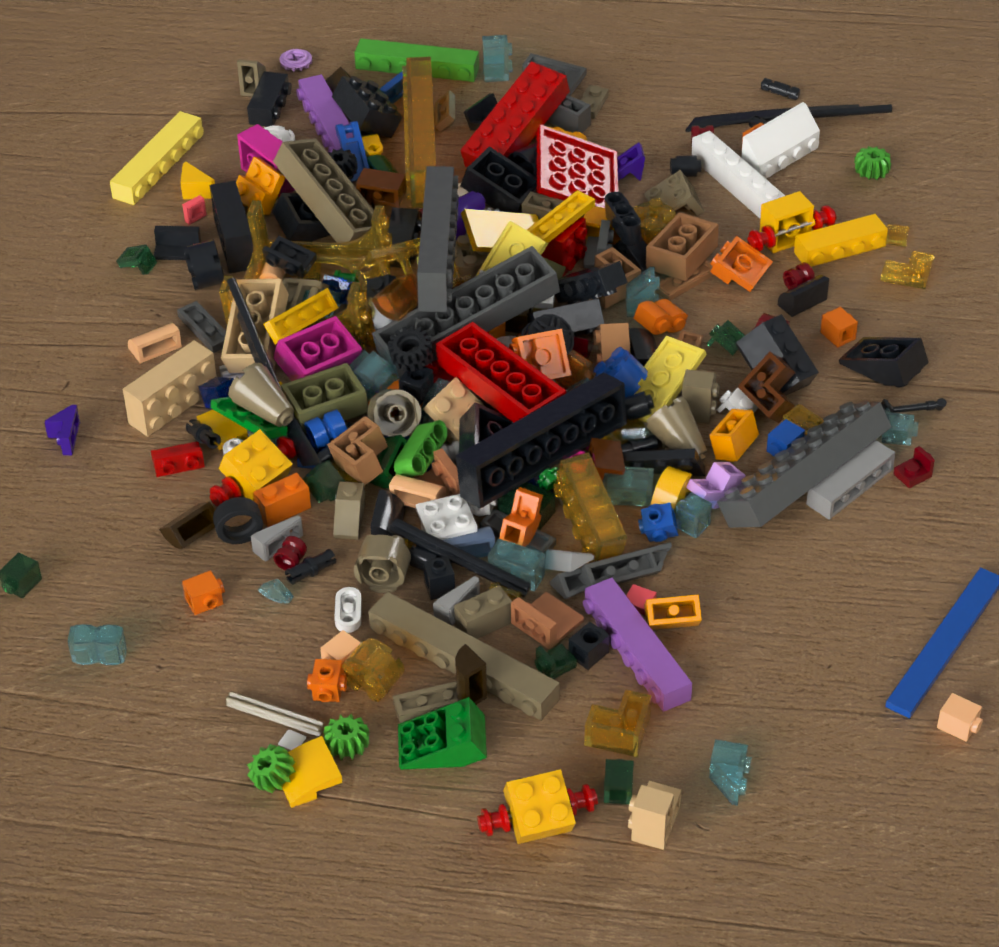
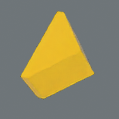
M184 162L181 174L183 199H193L199 195L204 199H211L209 185L215 184V180L188 162Z

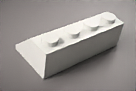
M806 103L798 104L743 136L741 158L764 178L771 177L776 172L818 148L820 130Z

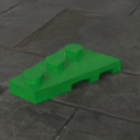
M230 397L211 399L210 408L253 433L260 429L269 439L287 435V426H275L235 404Z

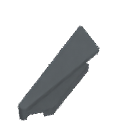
M669 542L584 564L581 568L572 572L557 574L549 583L564 599H568L585 591V588L609 578H613L617 584L654 575L661 571L664 564L663 561L672 544Z

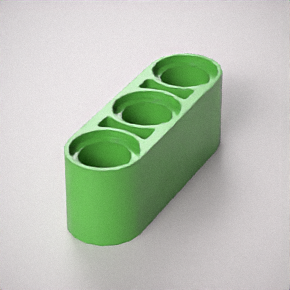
M438 420L419 424L415 428L394 462L396 475L414 477L423 475L434 459L433 451L440 449L448 436V430L443 421Z

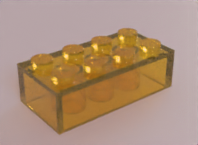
M589 452L561 460L559 470L556 472L557 479L554 484V492L557 498H561L564 504V515L572 522L573 535L576 540H580L582 553L594 555V559L589 561V563L622 555L627 535Z

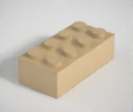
M237 279L238 286L268 358L273 364V370H275L276 361L273 357L277 344H274L263 324L286 311L289 294L282 279ZM234 298L232 300L221 359L229 373H244L242 370L255 363L237 318L239 310Z
M193 340L124 387L123 394L128 423L148 437L217 389L218 382L214 353Z

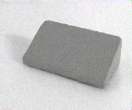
M548 549L545 556V569L572 572L593 560L594 555L591 553Z

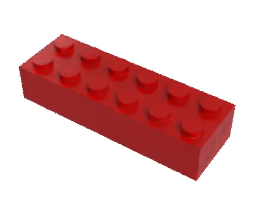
M531 61L460 150L465 167L472 164L489 146L506 158L514 151L528 146L536 136L540 124L544 125L569 94L570 90L566 75Z
M473 321L436 343L438 365L454 378L457 377L467 388L513 423L566 394L565 389Z

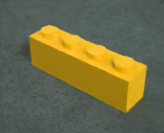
M876 214L864 216L796 235L794 253L802 263L805 262L813 267L886 247L888 229Z

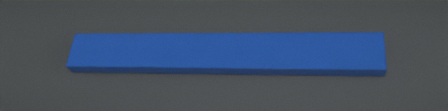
M980 567L887 699L886 708L910 719L999 590V575Z

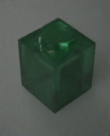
M329 460L316 465L303 478L309 487L310 493L319 503L328 499L330 502L335 500L339 481L346 482Z
M18 552L0 570L3 590L8 594H14L23 599L42 580L38 561Z
M606 759L604 803L630 804L633 789L634 761Z

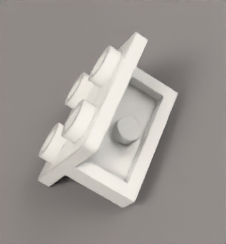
M460 494L416 504V511L421 521V530L441 540L478 531L469 505L465 499L460 497Z

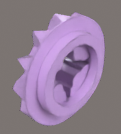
M291 49L280 56L281 67H285V70H292L293 72L295 70L302 71L303 68L307 69L312 64V56L306 50Z

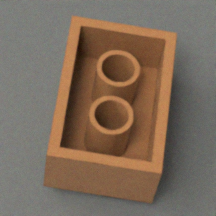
M679 212L646 246L647 269L687 281L718 247V224Z

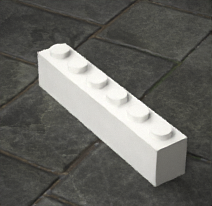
M711 131L692 138V155H696L697 159H701V167L759 218H761V205L763 203L785 196Z

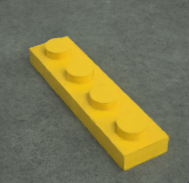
M577 190L528 228L527 231L549 243L595 206V199Z
M326 288L265 322L263 325L274 344H277L278 340L302 330L339 307L329 289Z

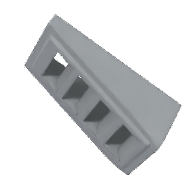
M297 515L251 535L253 552L266 562L274 556L278 549L282 548V543L286 537H302L301 517Z
M476 576L472 577L433 603L434 616L453 626L455 624L454 605L480 594L479 578Z

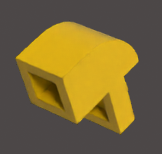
M668 466L657 482L650 505L671 503L674 512H680L686 493L691 492L686 486L692 474Z

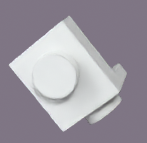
M737 387L733 392L727 390L719 399L721 404L716 410L720 413L725 408L729 411L731 409L753 410L754 413L758 407Z

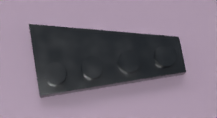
M695 448L622 452L625 473L662 474L668 466L691 473L692 476H705V465Z

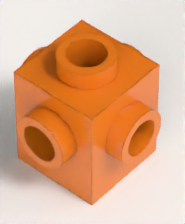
M315 659L313 673H309L307 678V689L312 691L313 701L340 702L341 692H345L347 688V676L344 675L342 660Z

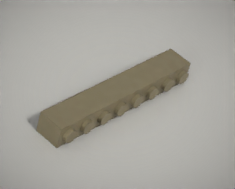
M389 592L369 610L370 628L375 633L384 635L393 640L397 645L408 648L419 657H424L434 662L438 667L447 669L456 674V654L463 645H468L486 662L487 692L497 696L503 702L521 709L529 716H534L542 721L560 700V683Z

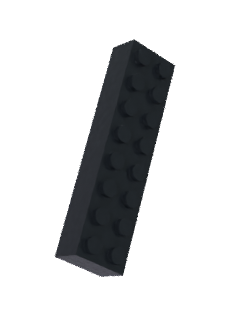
M602 373L457 454L456 462L460 497L481 509L538 476L544 470L557 465L588 447L591 438L602 439L626 425L624 382L606 373Z

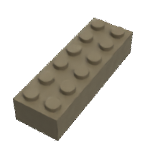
M314 138L282 142L273 160L274 164L338 243L339 247L344 252L377 247L388 227L319 141Z

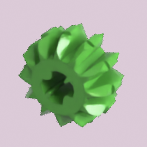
M870 146L867 149L861 148L860 152L855 156V172L859 173L860 177H867L868 180L870 178L878 180L879 177L885 178L891 169L890 154L885 149H878L877 146L875 148Z
M340 714L338 720L330 719L329 726H325L323 731L324 741L332 757L339 755L341 761L345 756H349L353 760L355 754L363 755L364 748H367L369 745V728L364 724L361 717L354 719L352 714L348 718H343Z
M269 744L267 749L260 747L259 754L252 755L253 762L247 764L250 770L247 775L254 783V786L259 790L262 789L271 793L276 788L283 790V784L291 782L289 775L295 773L294 767H292L295 763L293 757L290 756L285 748Z

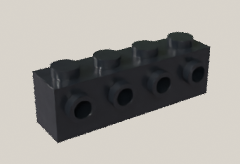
M620 261L574 272L559 278L560 292L555 294V298H557L558 303L568 302L569 305L591 298L605 297L616 293V288L628 283Z

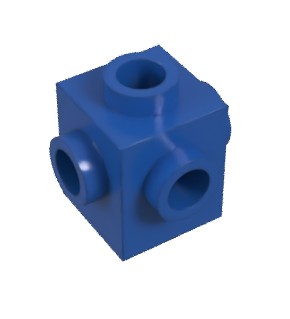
M671 503L652 504L648 508L641 509L642 519H638L641 534H646L649 542H662L667 538L679 536L676 516Z

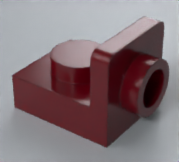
M918 446L914 449L913 458L894 467L893 474L910 489L932 477L935 460L930 453Z

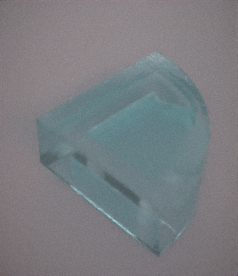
M645 426L621 430L622 439L624 440L644 438L651 434Z
M278 578L261 584L258 589L266 598L278 603H290L294 597Z

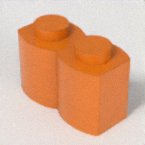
M661 299L655 303L653 301H644L638 304L633 319L652 334L659 335L666 331L670 333L681 331L685 327L688 314L670 300Z

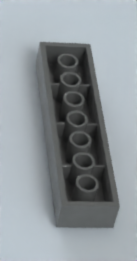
M427 166L417 270L418 312H447V302L452 303L459 195L457 192L458 176H454V167Z
M531 246L453 288L452 303L447 302V312H418L417 308L373 332L372 336L376 350L398 379H400L405 371H403L402 367L400 369L396 368V364L392 363L388 350V341H391V335L396 336L395 331L399 330L402 332L403 327L410 330V326H414L415 330L418 327H421L422 331L426 330L433 347L432 360L429 359L430 364L437 360L436 343L472 321L488 332L559 293L557 273L537 250ZM408 346L403 351L410 352L419 346Z
M866 400L857 404L847 402L839 407L840 410L835 414L825 417L822 424L810 428L806 436L794 440L790 448L778 452L774 456L775 459L771 462L759 466V471L755 474L744 477L739 486L727 490L724 493L725 496L718 500L717 503L729 528L762 527L889 430L891 424L881 402H869Z

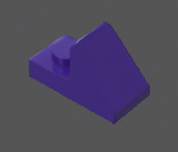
M638 142L617 157L618 181L630 172L641 181L645 155L642 144Z
M70 405L45 420L47 437L57 438V445H61L63 455H73L80 425L77 405Z

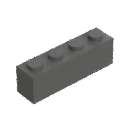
M567 95L547 122L572 133L575 131L582 133L591 125V105Z

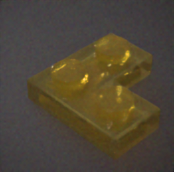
M912 251L909 264L886 260L881 274V281L926 289L935 255Z

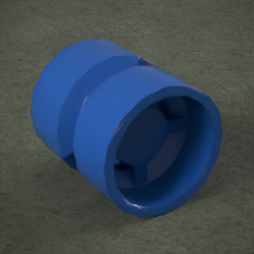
M337 409L325 413L323 419L316 417L304 422L308 438L316 451L327 447L331 440L347 430L345 422Z

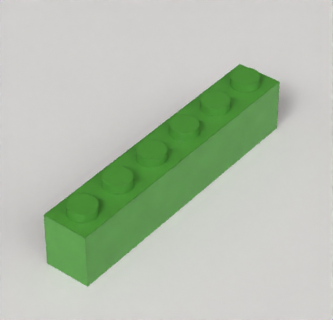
M360 38L354 52L355 67L360 70L399 74L406 69L407 63L416 62L419 68L418 76L470 82L475 81L479 70V51Z

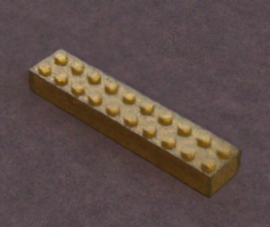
M431 57L406 58V66H402L407 200H411L412 208H423L427 166H436Z

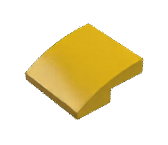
M322 736L288 752L295 761L292 766L295 773L289 775L291 782L283 784V792L291 808L317 799V792L342 783V775Z

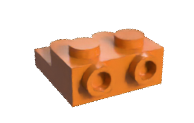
M736 236L731 243L727 241L720 250L722 255L717 253L710 263L713 266L710 272L726 284L733 280L751 292L773 261Z
M562 329L513 338L512 343L509 344V349L551 380L571 376Z

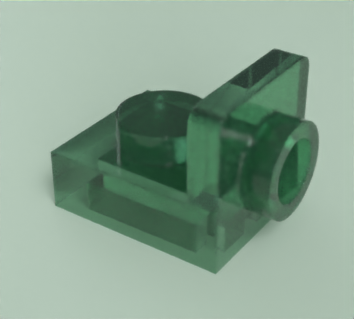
M147 244L127 247L116 262L120 268H133L137 266L143 275H147L155 266L157 260Z
M727 320L722 326L717 324L709 333L711 339L706 344L711 346L717 341L733 356L738 350L735 343L745 335Z
M562 643L547 652L542 646L536 648L534 663L537 670L552 679L577 667V659Z

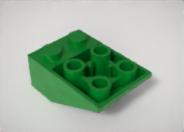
M468 697L398 724L399 768L404 770L464 767L487 758L485 714Z

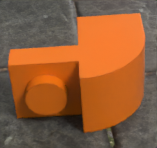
M521 487L516 490L512 512L503 519L498 542L520 550L531 542L542 515L539 514L543 495Z

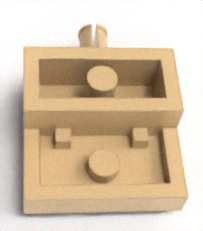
M455 377L425 405L423 410L434 421L440 420L445 423L448 430L446 440L452 444L454 441H459L460 418L475 402L483 406L485 405Z

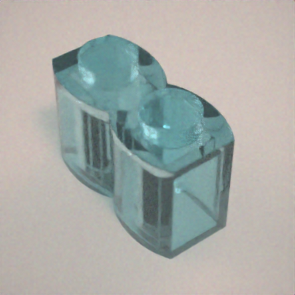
M88 624L70 627L68 646L72 662L81 665L97 662L105 665L124 663L127 646L123 627L118 625L95 627Z

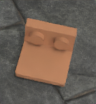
M443 448L433 451V470L425 472L423 475L412 477L445 486L447 488L446 497L460 494L457 467Z
M548 592L543 593L532 603H526L519 597L511 602V624L549 650L584 622V616Z

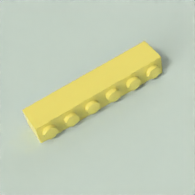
M179 111L110 180L112 198L135 205L143 198L158 180L203 136L204 129L201 117Z

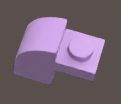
M714 462L706 479H690L686 488L693 493L695 499L700 502H706L713 509L720 508L717 501L725 496L724 493L727 490L739 486L742 483L741 480L746 475L730 462Z

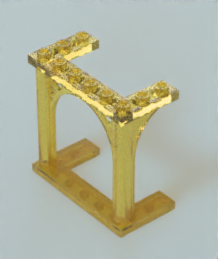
M252 200L247 218L254 251L244 279H259L266 263L262 249L264 246L270 248L275 241L268 238L261 201ZM375 206L371 219V228L366 234L356 240L344 243L291 241L316 253L317 260L315 263L336 264L355 274L359 282L351 283L347 296L348 306L334 316L340 320L361 346L362 350L366 349L367 342L372 339V325H374L367 301V280L364 279L390 275V264H393L395 260V252L391 250L392 233L388 232L390 219L385 213L384 206ZM373 266L369 271L360 272V269L363 267ZM224 276L219 290L227 325L233 300L227 280L234 278V276ZM334 316L317 320L316 322H314V323H312L311 325H309V326L303 328L302 330H304V329H306V328H308V327H311V326H313V325H315V324H318V323H320V322H322V321H325V320H327V319H329V318H332V317H334Z

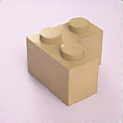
M649 781L647 786L641 785L638 794L632 795L629 804V811L632 812L628 822V828L632 829L631 841L664 850L680 809L681 789Z

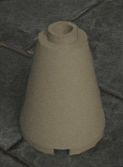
M253 363L242 370L245 374L240 379L236 376L229 388V397L235 404L277 427L288 425L294 418V408L268 368L262 363Z
M684 396L672 400L675 404L673 406L664 405L646 420L647 423H644L645 427L670 450L695 448L701 460L706 459L704 454L707 452V448Z

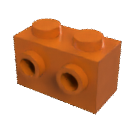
M297 472L253 492L254 502L258 504L263 523L267 528L311 508L309 487Z

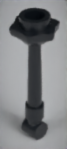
M940 398L937 401L932 400L925 403L893 407L887 399H883L881 404L888 420H890L893 414L898 412L929 411L935 409L940 411L946 406L947 402L945 399Z

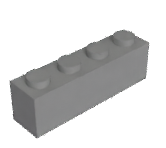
M874 440L807 492L806 505L830 520L893 470L895 452Z

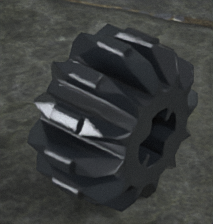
M342 148L327 152L348 179H353L358 170L355 154H352L350 150L344 151Z

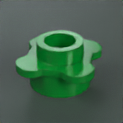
M557 467L548 468L540 474V479L537 482L540 488L544 487L549 491L559 484L562 477L559 475L560 472L557 471Z

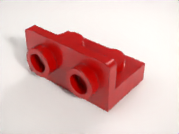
M198 441L151 450L156 477L205 468L202 448Z

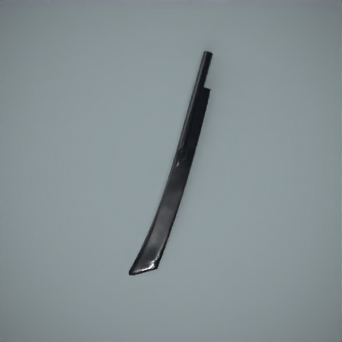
M891 104L808 107L813 118L892 113ZM791 108L695 117L685 131L691 132L692 126L705 128L707 125L719 127L749 123L753 115H758L760 118L770 121Z
M230 278L227 280V284L239 310L237 318L255 363H262L268 368L281 388L273 370V364L268 358L235 278ZM294 415L293 420L286 425L287 436L294 442L296 454L302 466L321 464L320 457L310 444Z

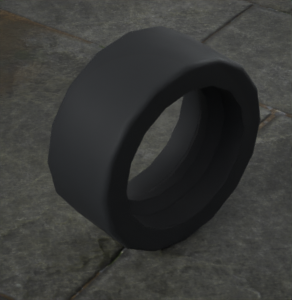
M235 497L224 501L214 511L213 521L218 538L225 543L243 544L250 542L251 535L263 528L259 506L251 499ZM238 515L252 517L247 523L240 526L230 527L224 525L229 519Z

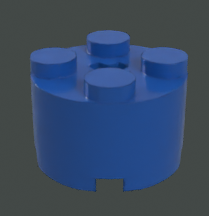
M622 347L616 348L609 359L605 362H599L593 369V372L596 373L594 378L602 373H606L624 382L625 397L634 395L641 387L638 384L641 378L645 381L648 375L647 369L628 350H624Z

